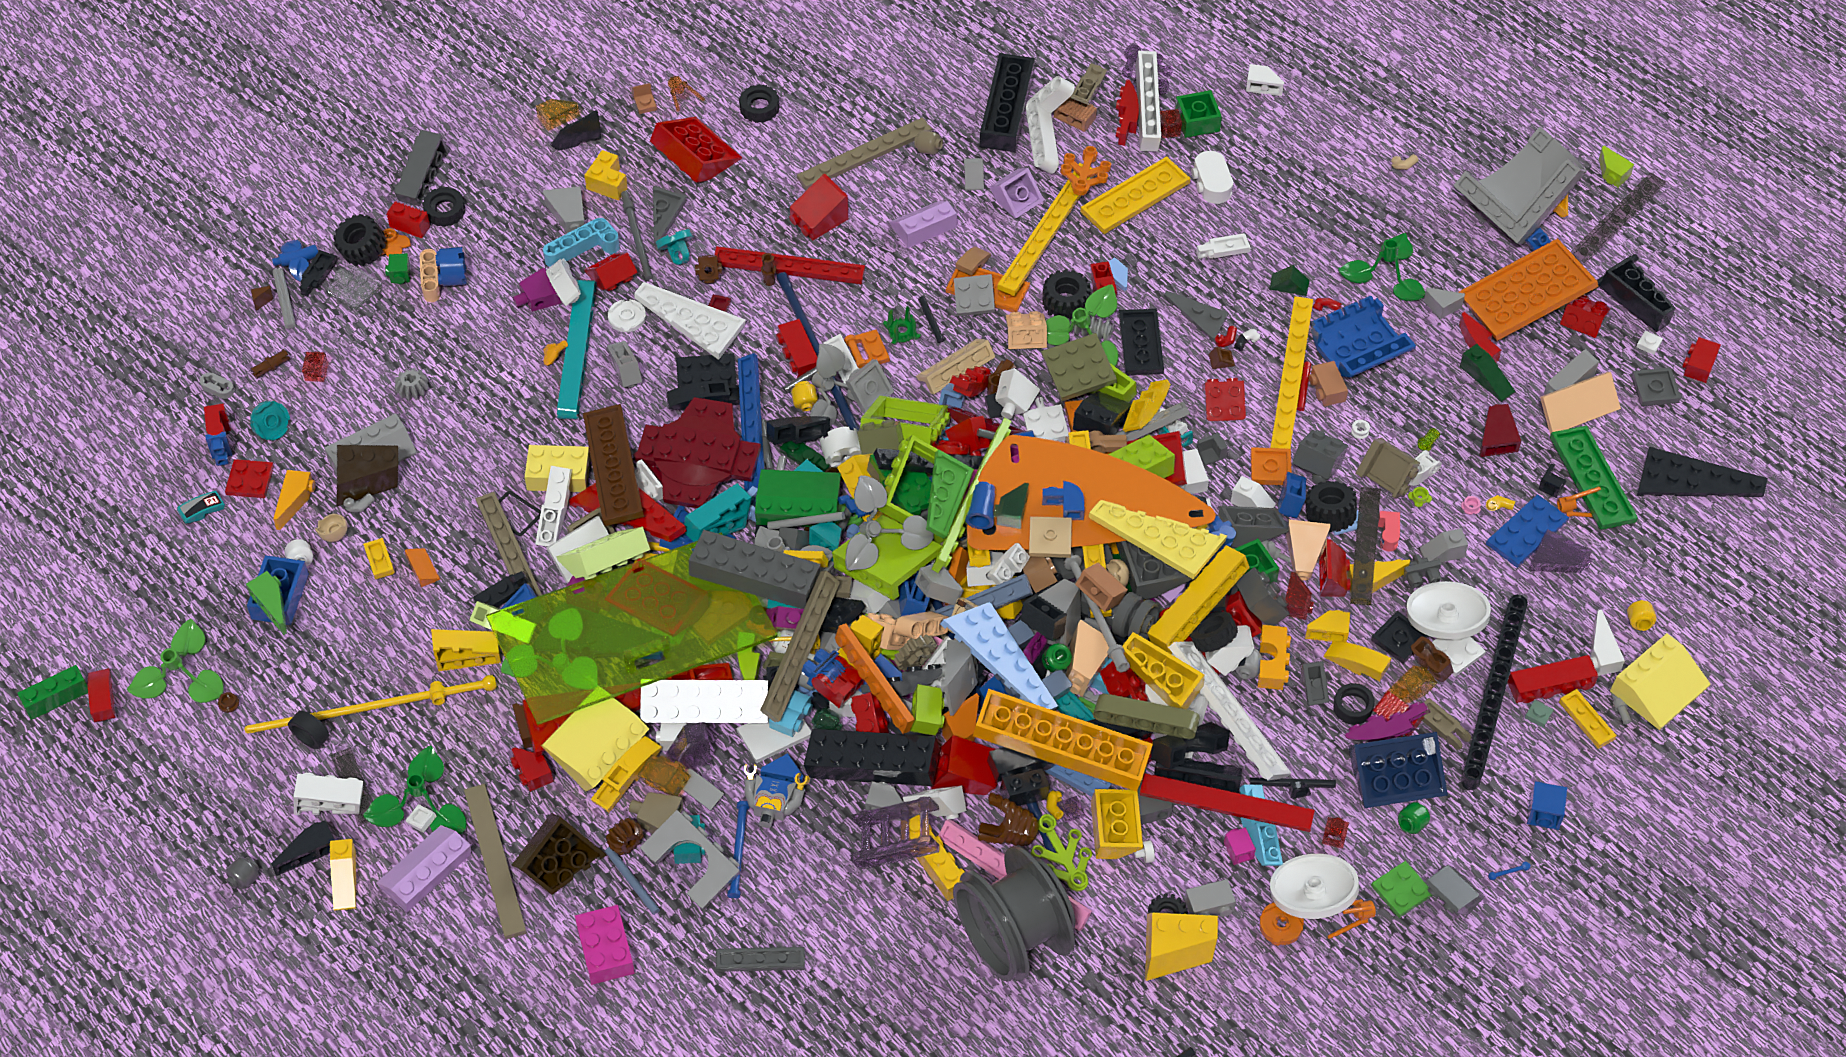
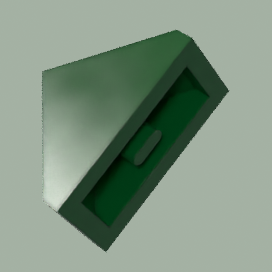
M1291 265L1272 274L1269 290L1307 296L1310 280L1294 265Z

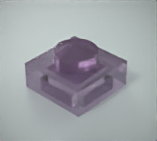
M1077 796L1057 802V806L1063 811L1062 819L1065 824L1085 817L1084 810Z

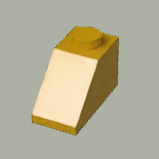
M1341 610L1327 611L1307 625L1305 639L1347 643L1350 612Z

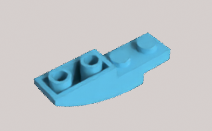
M1243 785L1240 787L1241 794L1265 799L1262 785ZM1241 818L1243 828L1247 829L1256 849L1255 856L1262 866L1283 865L1276 826L1274 824Z

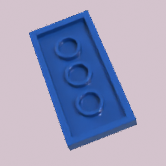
M1537 494L1486 541V545L1518 568L1565 525L1569 517Z

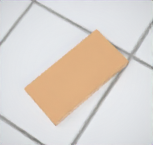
M1608 371L1540 397L1550 434L1555 431L1572 428L1621 409L1612 374Z

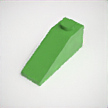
M266 571L246 583L251 598L279 631L285 635L287 634L283 599L279 588L282 585L276 576L272 577Z

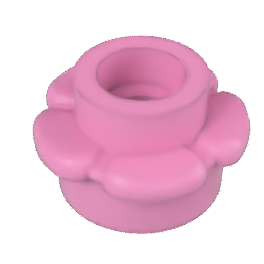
M1468 496L1461 504V508L1469 515L1473 513L1478 514L1481 510L1480 500L1474 496Z

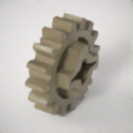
M927 634L923 637L920 635L917 639H909L898 650L899 653L894 655L893 661L900 671L902 669L906 671L907 667L912 666L921 667L932 656L931 653L936 650L937 644L932 636Z

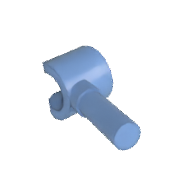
M851 524L847 529L846 537L852 538L860 532L859 526Z

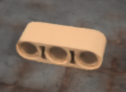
M425 249L420 253L421 288L423 297L427 302H436L441 295L438 283L439 266H436V252L433 249Z
M932 611L901 616L896 621L895 631L897 634L911 639H917L920 635L923 637L926 634L928 636L943 635L948 632V627L945 629L940 623L943 619L949 617Z

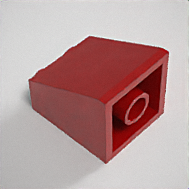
M823 174L790 206V221L793 225H798L801 228L804 236H809L812 240H815L849 220L848 195L826 174Z
M952 735L940 747L934 783L930 789L962 785L963 793L987 795L997 786L987 762L989 752L996 749Z

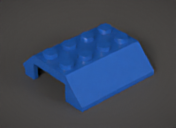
M1371 295L1359 300V304L1354 302L1343 307V312L1341 309L1327 314V320L1325 316L1311 321L1313 327L1310 331L1316 349L1326 362L1335 361L1343 377L1355 376L1416 348L1415 343L1406 332L1397 335L1382 316L1384 305L1378 298L1373 299Z

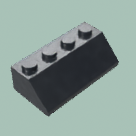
M1185 758L1184 764L1172 768L1156 762L1154 775L1239 793L1242 768H1237L1234 765L1224 766L1209 761L1199 762L1191 758Z

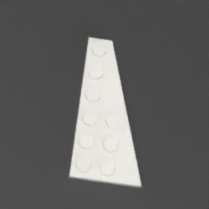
M643 282L634 294V299L717 359H720L745 326L746 320L646 282Z

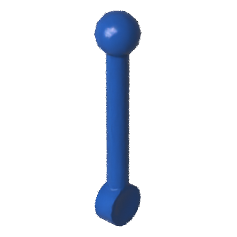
M1523 862L1518 867L1497 873L1490 872L1488 878L1495 880L1499 876L1516 871H1528L1530 863Z

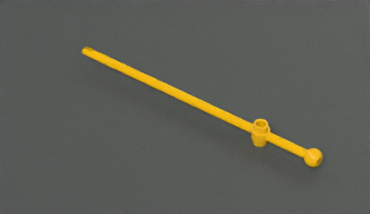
M487 675L481 681L444 687L442 682L434 681L430 684L429 691L310 714L318 720L426 699H431L434 705H441L445 702L447 695L483 688L486 691H493L496 689L497 684L493 675ZM292 717L247 725L244 727L245 733H254L286 727Z

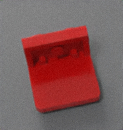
M1582 295L1567 303L1560 325L1596 338L1603 320L1611 308L1602 301L1595 302L1590 300L1588 296Z
M1227 378L1224 382H1219V379H1207V382L1202 384V392H1205L1206 419L1208 421L1244 420L1246 418L1244 381H1238V378Z

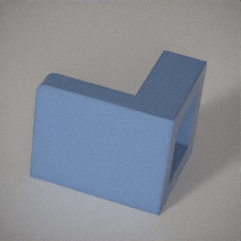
M947 384L941 391L939 404H948L961 409L966 395L954 391V384Z

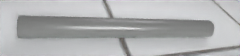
M844 512L770 521L767 523V527L769 530L779 529L780 527L787 528L845 519Z

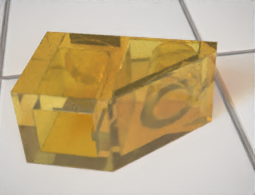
M1413 665L1388 691L1406 704H1409L1425 696L1438 683L1426 667Z

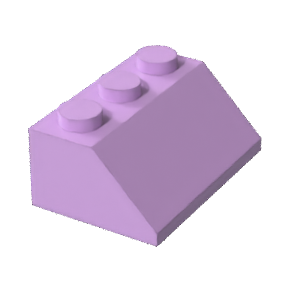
M937 201L889 223L906 247L910 248L956 228L957 213L948 201Z

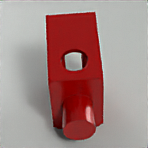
M984 416L969 418L945 430L949 441L960 442L963 447L965 444L970 446L968 454L960 455L982 456L981 451L987 449L990 445L989 439L977 436L978 428L987 430Z

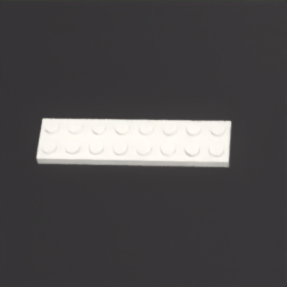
M1173 642L1168 647L1172 655L1205 674L1204 686L1199 693L1206 697L1209 701V707L1221 717V723L1232 732L1236 743L1244 748L1247 758L1259 768V774L1267 780H1276L1289 776L1291 774L1290 770L1212 666L1207 662L1203 654L1196 649L1194 643Z

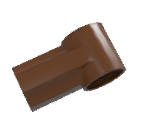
M1007 359L1001 360L994 373L989 375L988 395L997 393L1003 371L1016 369L1012 361Z

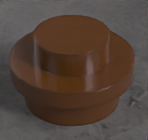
M226 692L219 697L218 707L222 712L230 713L238 708L239 699L235 694Z

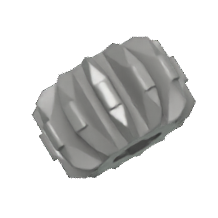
M406 368L404 373L399 372V377L395 378L396 392L401 398L406 397L408 401L412 397L417 400L418 395L424 397V391H428V379L422 370L417 371L413 368L409 371Z

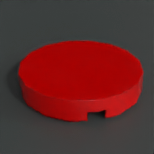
M941 440L938 444H935L934 441L931 445L946 454H968L970 447L968 444H965L963 447L960 442Z

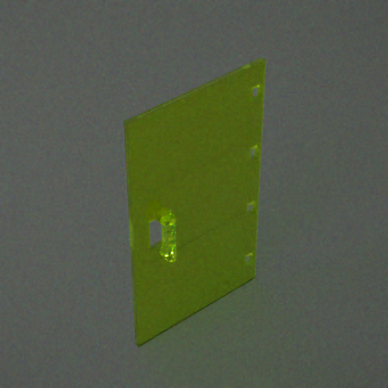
M698 541L486 615L537 725L778 638V634L756 595L689 576V558L693 552L691 549L695 548ZM639 567H644V570L640 572L633 573L632 571ZM584 588L583 592L577 594H573L572 592L574 590ZM520 609H523L524 611L523 613L517 614L515 616H513L511 613ZM662 651L666 660L637 670L635 660Z

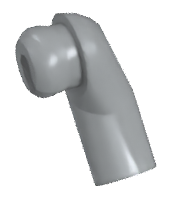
M368 493L360 501H354L351 498L345 499L344 506L349 512H363L375 499Z

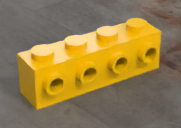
M918 814L901 824V837L943 896L949 901L954 898V885L960 882V877L964 870L956 866L953 855L945 851L940 837L932 833L929 822L923 820Z

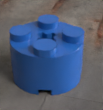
M463 246L441 248L439 251H436V266H440L438 274L439 285L444 287L466 285V263Z

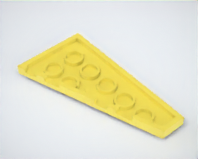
M1100 500L1089 512L1090 519L1191 579L1196 577L1227 538V535H1214L1208 533L1209 530L1201 528V531L1193 529L1188 524L1156 516L1154 518L1145 515L1146 512L1129 511L1126 510L1125 506Z

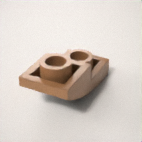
M974 246L960 257L955 263V268L972 276L978 267L982 268L991 257V253Z

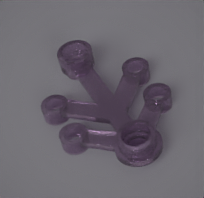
M1129 45L1124 51L1127 62L1122 69V76L1125 78H1130L1133 75L1132 67L1137 60L1138 51H1141L1138 45ZM1157 54V59H1160L1157 60V72H1161L1166 77L1171 76L1173 68L1169 65L1162 66L1163 56ZM1136 75L1135 78L1132 80V84L1135 90H1137V85L1134 84L1137 83ZM1158 78L1160 95H1164L1169 91V82Z

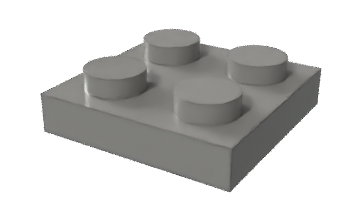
M992 274L954 278L957 316L995 312Z
M872 359L846 381L849 390L864 414L879 395L888 397L894 392L880 364L875 359Z

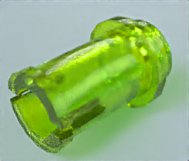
M1430 428L1424 437L1419 438L1418 448L1421 451L1431 450L1433 443L1440 437V432L1436 428Z

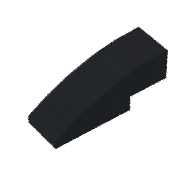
M798 416L767 421L766 439L773 445L789 441L798 444L819 439L822 436L827 437V432L830 431V418L825 416Z

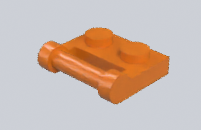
M877 329L855 336L850 334L844 338L858 368H863L872 359L877 360L879 364L890 362V357ZM857 343H861L868 359L862 358L856 345Z

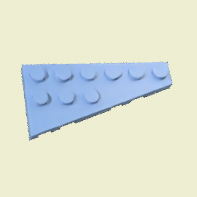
M990 602L943 619L940 625L945 629L948 627L955 634L954 638L959 642L963 641L970 648V653L994 675L998 674L1004 679V684L1009 689L1012 687L1020 694L1021 700L1050 710L1056 709L1058 705Z

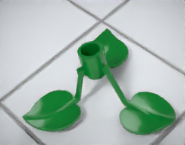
M1406 233L1385 240L1381 247V252H1379V256L1371 268L1367 262L1362 260L1350 261L1338 268L1339 273L1345 279L1354 283H1365L1372 279L1373 275L1371 272L1375 270L1383 257L1387 262L1395 261L1399 284L1394 285L1393 293L1397 298L1405 301H1414L1425 297V290L1418 281L1411 278L1404 281L1401 280L1398 259H1407L1413 254V246L1408 240Z
M431 745L418 753L409 764L406 781L408 788L404 790L405 794L402 802L399 804L398 798L394 795L384 794L377 797L363 814L364 818L375 826L393 827L404 818V812L401 808L404 807L408 795L411 794L414 797L423 795L437 816L430 824L432 832L442 825L456 831L458 834H462L466 830L467 825L463 812L457 806L445 804L438 811L427 794L424 781L428 783L435 782L444 773V764Z

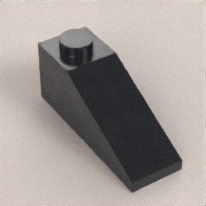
M326 820L313 823L310 827L305 828L271 863L276 876L330 854V841H334V838Z

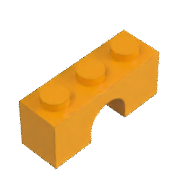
M1262 625L1260 653H1268L1274 659L1260 660L1257 688L1283 690L1284 683H1288L1289 671L1285 670V665L1289 666L1290 653H1286V648H1290L1291 636L1287 635V627Z

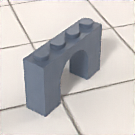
M1021 620L1007 628L1020 649L1026 647L1035 635L1028 625ZM1062 670L1055 671L1041 680L1054 701L1069 693L1073 686ZM998 674L994 675L997 680H1001V682L1004 684V679H1002ZM1004 684L1009 696L1020 699L1019 693L1012 687L1009 689Z

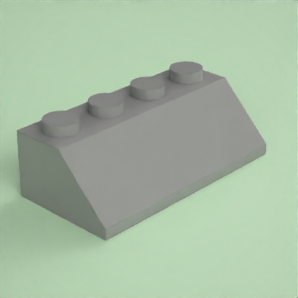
M396 413L324 448L328 462L336 474L337 445H398V462L417 454L405 426Z

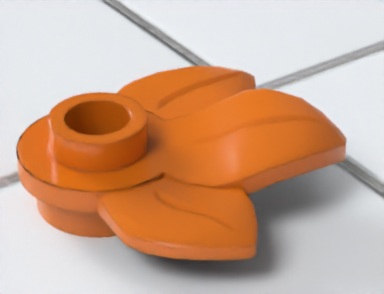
M392 228L383 230L386 237V247L382 249V255L386 254L389 258V254H402V248L411 246L407 236L399 235Z

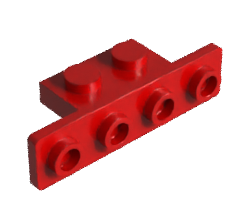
M1112 661L1099 672L1110 695L1128 697L1131 694L1132 699L1148 702V696L1140 686L1142 685L1141 681L1130 667L1124 672H1119Z

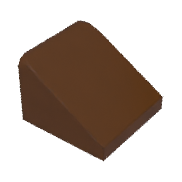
M270 286L251 289L256 311L274 299Z
M1215 347L1208 354L1212 369L1235 366L1231 350Z

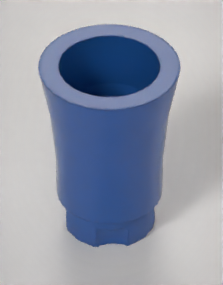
M979 482L975 485L970 508L965 518L969 526L976 529H989L994 525L995 486L993 484Z

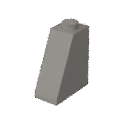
M580 186L543 190L546 207L566 233L585 224Z
M1586 349L1583 350L1547 382L1544 394H1549L1594 377L1599 361Z

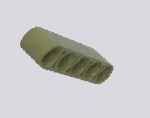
M1110 694L1099 695L1093 712L1094 718L1101 722L1185 739L1195 737L1200 721V715L1191 710Z

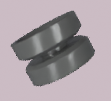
M1129 592L1120 602L1112 622L1113 634L1122 638L1127 636L1129 638L1132 632L1147 640L1149 638L1147 632L1158 620L1159 604L1150 599L1143 601L1141 595Z

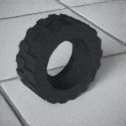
M760 84L745 88L741 92V96H739L740 113L750 122L764 123L765 121L772 120L779 112V96L776 90L767 85ZM755 99H765L768 102V106L753 108L750 103Z
M438 187V189L428 192L427 196L423 199L424 212L427 211L428 219L432 225L452 226L458 223L465 214L463 196L454 188ZM448 201L453 204V209L447 212H437L435 210L436 204Z
M1217 611L1208 614L1192 631L1190 637L1198 651L1213 652L1231 643L1237 636L1238 628L1230 613H1227V611Z

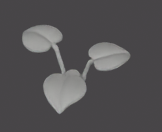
M819 344L816 364L817 372L812 377V384L819 388L818 392L823 395L825 400L820 399L814 404L810 416L829 417L830 426H832L836 420L837 411L834 406L830 405L831 400L824 391L832 389L834 384L848 388L847 384L835 381L832 376H836L837 371L844 367L845 357L843 352L837 347L829 344ZM861 368L854 370L850 374L849 378L852 377L855 373H857ZM848 388V391H847V396H848V398H850L851 400L856 401V400L854 399V397H853L851 391H850L849 388Z
M859 476L854 492L855 504L863 512H871L872 510L873 512L867 517V521L860 525V534L853 536L847 545L845 556L847 570L867 569L876 563L878 549L875 544L870 542L872 541L871 537H876L880 533H903L901 543L904 547L911 550L922 549L931 543L933 533L926 530L927 521L920 516L914 515L906 518L903 522V529H882L877 521L872 520L877 513V508L886 505L887 493L883 485L874 478Z
M762 526L759 527L755 537V545L781 553L784 550H790L789 547H785L782 538L779 537V531L769 530ZM810 545L800 550L823 551L829 561L833 557L832 551L822 546ZM753 594L750 595L751 605L754 608L758 606L767 608V598Z

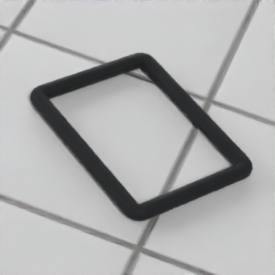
M507 491L498 500L499 503L510 494L539 513L521 533L511 527L514 534L522 536L540 519L541 510L514 492Z

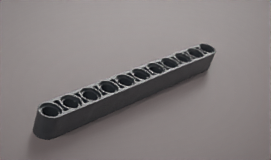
M1520 594L1513 595L1509 599L1461 778V784L1467 790H1476L1479 787L1487 762L1528 605L1527 599Z

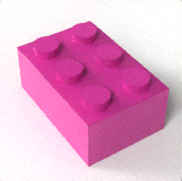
M618 905L575 915L591 985L635 974Z

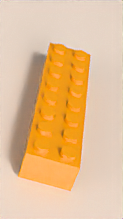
M988 689L973 733V737L1136 792L1141 783L1153 745Z

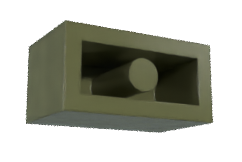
M892 419L882 421L881 424H874V422L864 423L857 431L862 455L872 454L876 448L898 450L899 444L904 440L900 421L894 422Z

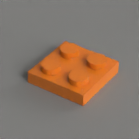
M1251 447V480L1261 485H1283L1286 473H1292L1291 449Z

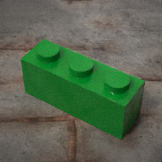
M74 665L17 694L30 720H33L87 694L88 686L77 665Z

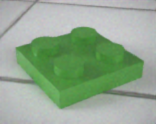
M1406 861L1371 884V887L1398 918L1433 896L1427 890L1429 888L1428 885Z

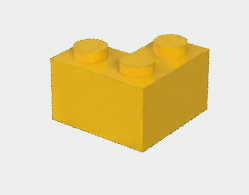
M601 150L584 175L587 190L618 201L621 199V193L626 191L628 187L626 174L619 172L618 155Z
M862 615L858 621L855 620L851 624L850 629L874 661L882 653L880 645L884 627ZM840 648L838 650V656L845 658L847 662L855 668L853 663L849 662L847 655L845 654L843 649Z

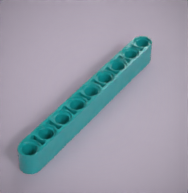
M576 280L581 294L578 300L572 303L567 337L568 346L565 350L557 405L558 419L578 420L577 414H579L581 402L579 398H581L583 388L581 383L584 381L585 374L583 367H586V352H588L589 346L588 337H590L591 332L590 322H592L594 311L592 307H594L596 297L594 295V292H596L595 280Z

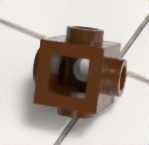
M717 255L698 256V264H695V275L699 276V280H704V283H714L715 279H719V274H722V263H718ZM710 267L712 271L708 272L705 268Z

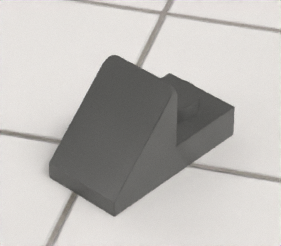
M1317 661L1302 664L1300 683L1304 684L1307 705L1328 703L1329 695L1324 662Z

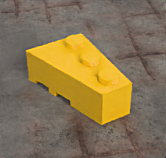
M431 629L433 652L438 672L501 663L497 632Z

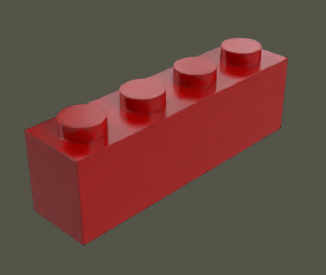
M1586 655L1510 672L1507 683L1516 703H1530L1534 699L1542 697L1549 699L1560 693L1567 695L1576 689L1589 690L1595 686L1598 673L1590 656Z

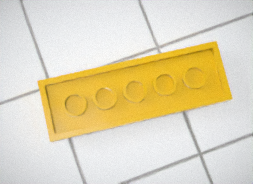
M1166 156L1081 206L1080 212L1103 234H1106L1190 184L1191 178Z

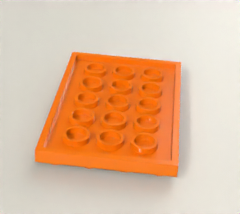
M1557 238L1462 289L1458 293L1465 294L1463 301L1465 305L1498 341L1597 288L1598 282Z

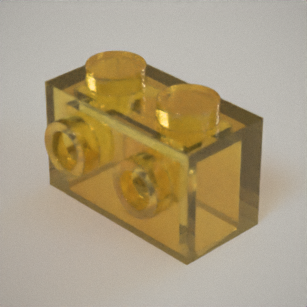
M651 755L637 775L647 786L672 796H678L691 777L685 771L686 767L678 761L673 763L662 755L660 757Z

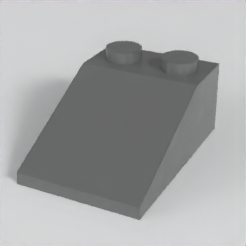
M1220 506L1218 516L1223 522L1230 521L1232 528L1236 531V536L1231 545L1233 549L1258 538L1263 542L1289 531L1286 522L1277 508Z

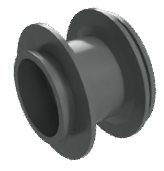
M1012 846L1006 850L1004 856L1006 876L989 884L978 873L969 870L961 875L960 882L956 883L953 888V897L958 916L973 947L987 967L998 978L1007 982L1011 980L1022 981L1028 977L1029 960L1027 952L1036 946L1045 943L1052 951L1061 956L1069 955L1075 947L1073 931L1075 928V915L1069 897L1061 882L1043 860L1033 857L1019 846Z

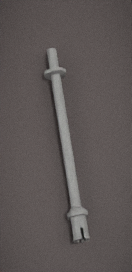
M1071 550V558H1066L1064 567L1067 570H1072L1076 580H1078L1082 573L1079 567L1082 559L1078 555H1073ZM1083 593L1108 644L1107 654L1109 658L1113 660L1117 671L1124 672L1128 670L1130 664L1124 655L1123 646L1116 644L1099 606Z

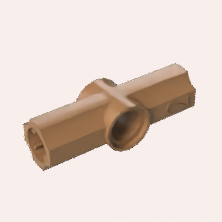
M1100 431L1089 432L1091 450L1105 454V452H1114L1127 445L1126 435H1103ZM1065 436V443L1069 444L1068 436Z

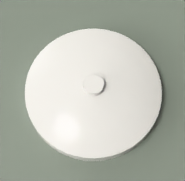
M1446 581L1430 583L1415 590L1407 601V618L1412 626L1428 636L1439 639H1462L1473 636L1482 631L1490 620L1491 606L1487 597L1476 588L1463 583Z
M1306 854L1284 862L1283 865L1275 870L1270 881V891L1274 903L1285 913L1299 918L1319 919L1336 915L1352 905L1359 893V880L1355 869L1339 857L1328 854Z

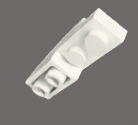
M564 258L562 260L559 259L546 270V273L556 293L564 305L567 306L569 303L572 304L577 301L581 293L577 281L571 274L568 262Z
M551 466L545 502L541 508L535 545L548 547L559 539L570 495L569 485L572 469Z

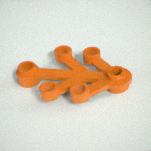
M1087 146L1083 150L1082 159L1084 163L1082 167L1075 162L1074 154L1066 153L1064 155L1063 162L1065 164L1061 165L1060 173L1072 182L1071 188L1076 195H1085L1091 186L1106 183L1108 180L1106 172L1111 170V163L1109 161H1101L1100 166L1090 169L1091 163L1097 160L1098 154L1093 146ZM1072 169L1079 175V179L1071 172ZM1097 175L1096 178L1087 180L1088 177Z

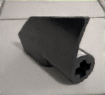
M595 110L574 123L567 124L559 131L550 145L560 151L577 147L581 142L601 139L598 111Z

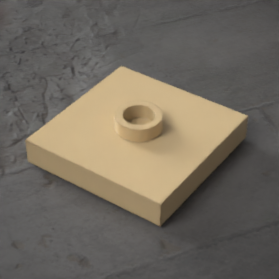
M1030 517L1029 556L1071 558L1072 518Z

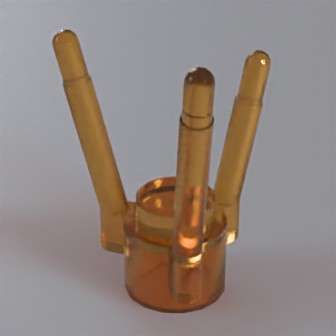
M679 76L670 77L668 86L671 89L670 94L672 95L677 112L680 111L676 95L682 94L685 88L702 101H705V98L694 90L687 81H682Z

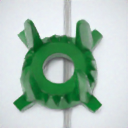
M908 305L906 306L905 319L900 317L894 321L893 310L888 312V321H884L883 325L888 329V334L892 339L891 344L897 345L898 342L904 343L920 338L921 334L917 333L916 322L913 319V315L910 314ZM898 327H906L907 331L900 333Z

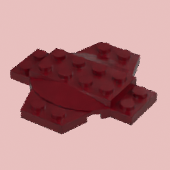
M694 397L678 420L669 424L664 423L663 427L645 425L635 459L636 462L642 459L646 464L656 465L658 471L661 472L664 503L699 508L711 499L716 492V487L723 481L728 482L733 478L752 482L761 451V444L741 440V437L734 430L732 403Z

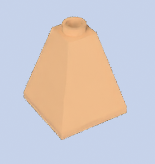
M1289 519V531L1286 533V541L1294 576H1297V579L1306 581L1312 577L1328 537L1330 524Z

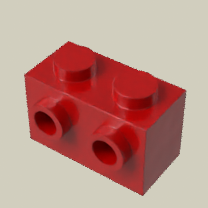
M870 692L851 697V709L857 721L855 724L856 731L888 733V723L884 710L875 695Z

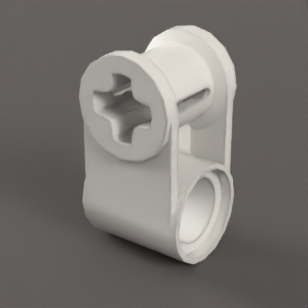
M1427 450L1423 451L1415 458V460L1420 462L1418 466L1419 472L1413 480L1411 479L1409 485H1419L1429 476L1435 474L1440 469L1442 463L1439 460L1433 459Z

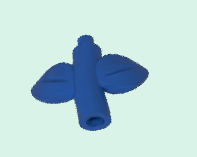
M291 240L284 243L280 248L282 253L278 254L277 258L271 260L273 266L280 264L281 267L288 266L291 275L301 282V275L309 266L308 260L313 259L318 250L315 244L302 248L300 241Z

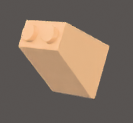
M1082 620L1079 621L1071 639L1070 651L1072 661L1069 667H1067L1066 676L1073 684L1070 691L1083 697L1108 661L1107 651L1109 647L1103 634Z

